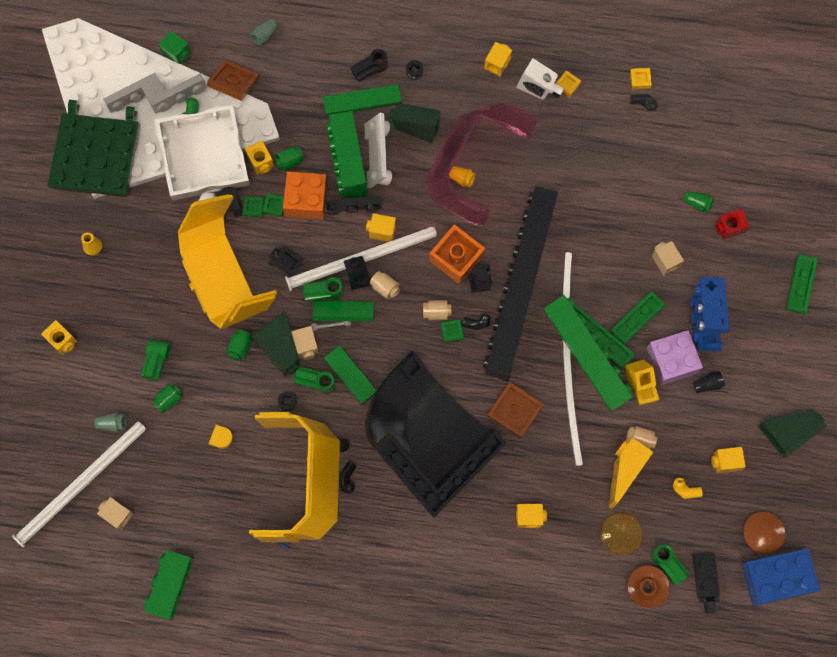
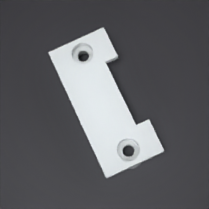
M379 113L364 124L365 140H369L370 170L366 172L367 188H372L377 184L387 186L392 180V172L386 169L385 136L389 133L390 123L384 120V113Z

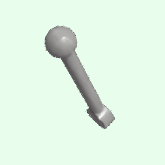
M341 321L322 325H317L316 323L311 324L312 331L316 332L318 331V329L342 325L351 326L352 321Z

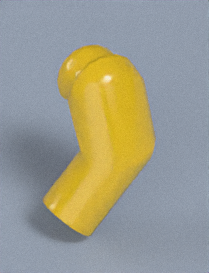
M676 478L674 480L673 489L682 498L702 497L701 487L689 488L683 478Z

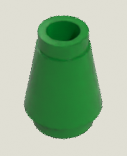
M687 191L683 202L703 213L704 211L709 213L714 201L710 194Z

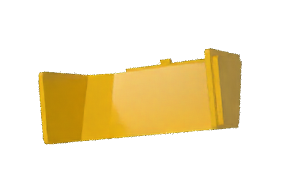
M229 194L193 202L178 230L180 254L183 259V266L191 281L189 284L191 291H195L204 313H207L209 320L220 329H225L268 310L277 295L276 290L255 296L251 293L225 235L223 216L234 198L233 195Z
M260 412L259 415H255V420L264 428H305L308 431L305 516L291 530H249V534L261 542H299V540L321 539L338 521L340 440L324 423L303 416L293 415L289 412Z

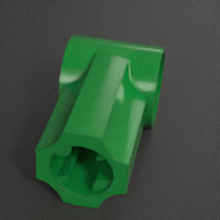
M331 277L326 281L303 284L306 302L323 299L338 300L344 295L342 282L336 277ZM332 286H339L337 291H329Z
M149 339L141 377L152 381H159L164 361L170 355L171 343Z
M301 366L296 371L294 384L316 389L324 394H330L336 388L335 379L329 372H320ZM330 379V385L326 387L321 386L323 380Z
M662 544L652 549V561L660 566L675 586L690 575L675 556L671 546ZM660 549L666 552L665 560L660 559L658 556Z

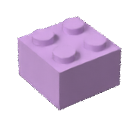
M689 330L652 341L646 348L660 386L696 375L703 368Z

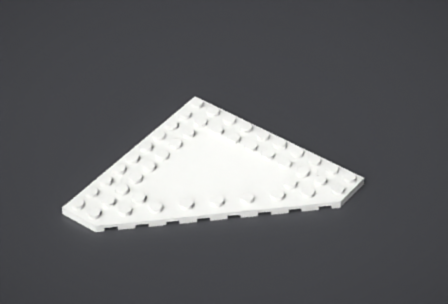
M79 18L42 29L67 114L69 99L77 100V104L80 105L78 115L126 120V107H135V111H137L135 121L140 123L129 188L165 177V162L159 144L155 119L176 116L186 112L187 99L182 103L170 106L164 112L155 114L146 96H143L137 102L124 106L120 111L110 113L103 98L153 73L157 74L165 90L200 73ZM201 74L207 86V80L210 77ZM208 86L200 94L190 96L198 100V113L207 109L233 105L243 152L246 147L261 140L264 145L280 140L268 103L248 94L240 101ZM92 193L94 199L105 196L103 194Z

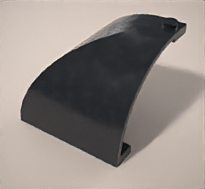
M412 351L389 373L379 386L366 414L365 431L369 443L433 518L507 444L497 430L494 428L488 430L463 409L434 379L423 362Z

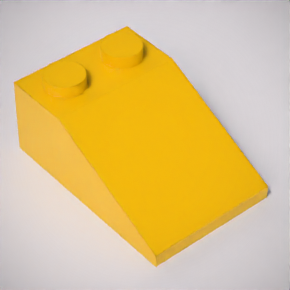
M633 437L629 442L625 440L615 453L618 458L614 462L609 508L611 509L617 505L653 454V451Z

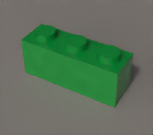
M166 550V553L161 555L158 566H160L159 573L154 575L151 583L153 590L144 602L146 613L173 621L194 559Z

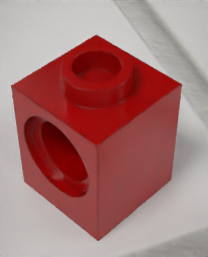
M743 209L720 215L716 222L717 233L721 234L723 240L743 234L749 228V223ZM727 222L733 223L735 228L729 227Z

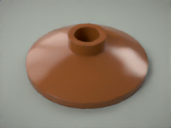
M642 566L634 570L629 576L627 591L629 597L636 605L645 609H653L666 601L670 592L668 578L660 569L654 566ZM645 584L650 585L651 590L649 592L644 590L643 586Z

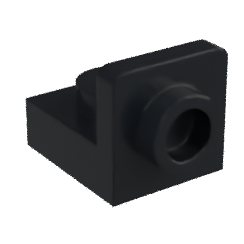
M235 187L223 188L216 192L217 197L227 194L233 195L234 198L228 207L229 212L233 211L235 218L243 216Z
M282 246L272 251L269 256L271 260L268 264L271 266L275 265L289 276H293L303 259L285 246Z
M363 256L344 260L351 290L371 285Z

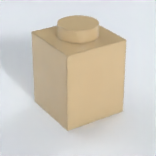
M672 241L667 244L665 242L660 243L655 247L652 258L663 276L680 268L684 262Z
M311 326L291 331L299 359L308 360L319 354Z
M111 497L100 504L98 508L100 511L97 513L120 531L123 530L134 515Z

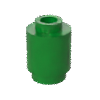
M292 146L277 153L274 162L279 170L282 169L285 172L301 164V161L304 160V155L298 146Z
M239 329L236 333H233L226 349L228 357L235 361L245 359L252 343V335Z
M168 383L154 396L155 399L152 403L163 414L166 410H171L182 399L180 395L183 392L175 384L171 386Z

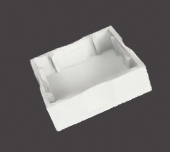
M233 105L207 109L196 114H181L155 119L159 144L165 162L167 184L173 201L199 196L205 192H218L227 187L239 188L250 185Z

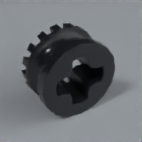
M412 60L407 63L406 74L410 79L417 80L422 76L423 65L421 62ZM413 66L417 69V73L413 72Z
M283 392L278 397V404L283 411L288 412L296 407L297 400L293 393ZM284 397L292 398L290 406L287 404L282 405Z

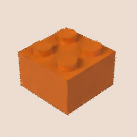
M287 172L283 203L285 217L324 220L328 184L326 174Z
M454 224L429 253V262L460 285L472 271V268L484 257L486 248Z

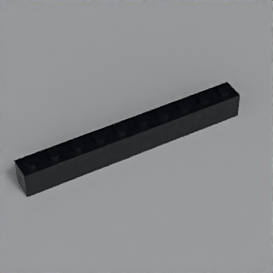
M535 186L534 193H529L527 203L531 205L529 210L524 212L522 221L526 222L525 227H520L517 238L521 240L520 246L515 245L513 257L516 258L515 264H510L508 275L511 276L510 283L505 282L503 290L506 298L505 301H500L498 312H501L500 320L496 319L493 327L496 335L495 338H490L488 349L491 350L490 357L486 356L483 368L486 369L485 375L509 381L558 196L557 191Z

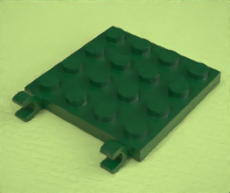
M69 99L68 114L62 113L47 186L52 189L127 197L140 123L135 121L137 116L135 107H126V120L78 115L80 105L77 104V100Z

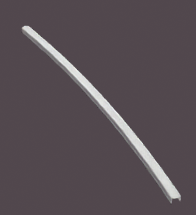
M569 252L565 253L563 295L567 299L570 297L572 253ZM563 341L564 376L575 464L580 466L583 465L574 408L570 350Z

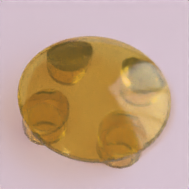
M617 513L609 516L604 521L601 528V539L605 547L612 553L628 555L640 547L642 530L634 516Z

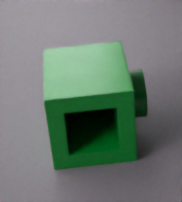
M172 31L158 44L161 53L178 64L186 61L191 53L189 44Z

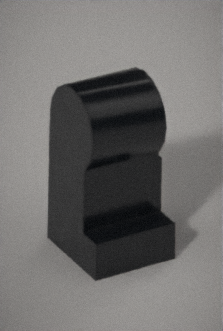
M488 264L474 266L472 268L473 273L468 275L471 293L491 291L490 266Z

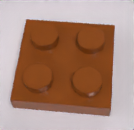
M224 60L207 80V86L242 101L258 81L259 74Z
M509 382L487 414V417L521 439L544 404Z

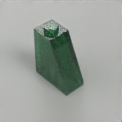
M397 103L395 109L392 108L390 110L388 119L390 120L391 128L433 144L440 128L441 111Z
M283 311L252 337L257 346L279 372L286 377L287 375H293L297 371L300 362L286 313Z
M814 410L766 419L758 425V428L780 455L785 458L827 425L824 423L825 420L821 414L816 413Z

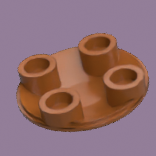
M757 512L744 522V538L752 551L768 554L777 551L784 543V525L774 514Z

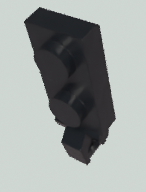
M380 196L341 198V200L327 201V213L330 215H338L342 211L357 213L358 210L376 212L378 209H382Z
M715 553L693 555L697 598H699L700 603H704L705 614L716 613V602H719L720 593Z

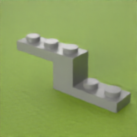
M153 73L103 98L110 113L120 111L124 106L137 102L143 96H146L155 114L168 110L170 106L176 103L184 102L192 95L200 94L207 86L200 73L165 90L157 74Z

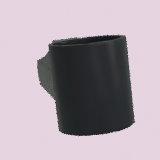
M375 49L369 57L351 66L350 69L355 79L360 82L376 72H384L388 67L387 54L382 49ZM377 59L383 60L380 63L375 62Z

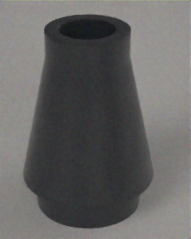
M712 371L693 382V385L698 394L721 390V387L725 386V382L720 371Z

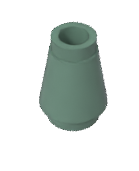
M269 19L252 29L250 37L256 45L261 46L266 44L278 26L274 20Z
M120 412L95 417L94 425L96 429L121 432L127 427V417Z

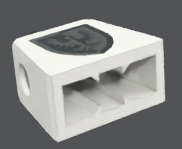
M533 58L516 88L543 100L548 93L559 98L564 89L554 83L558 76L557 73Z

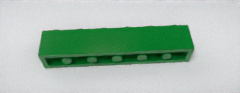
M563 295L546 306L543 311L611 412L630 400L633 391L627 382L623 384L619 378L621 373L615 365L611 366L608 359H610V356L604 348L600 349L597 345L599 341L593 331L589 333L585 327L587 322L582 314L578 316L574 310L576 305L570 297L567 299Z

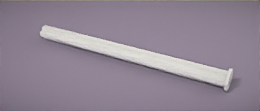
M429 227L289 278L285 276L288 288L291 292L292 288L345 270L344 260L363 256L364 261L367 262L437 236V232L434 227Z
M140 422L135 423L18 534H13L12 537L24 548V544L130 446L146 428Z

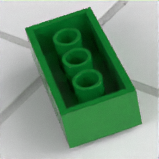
M353 112L329 115L330 122H327L326 125L339 196L343 195V198L367 197L366 180Z

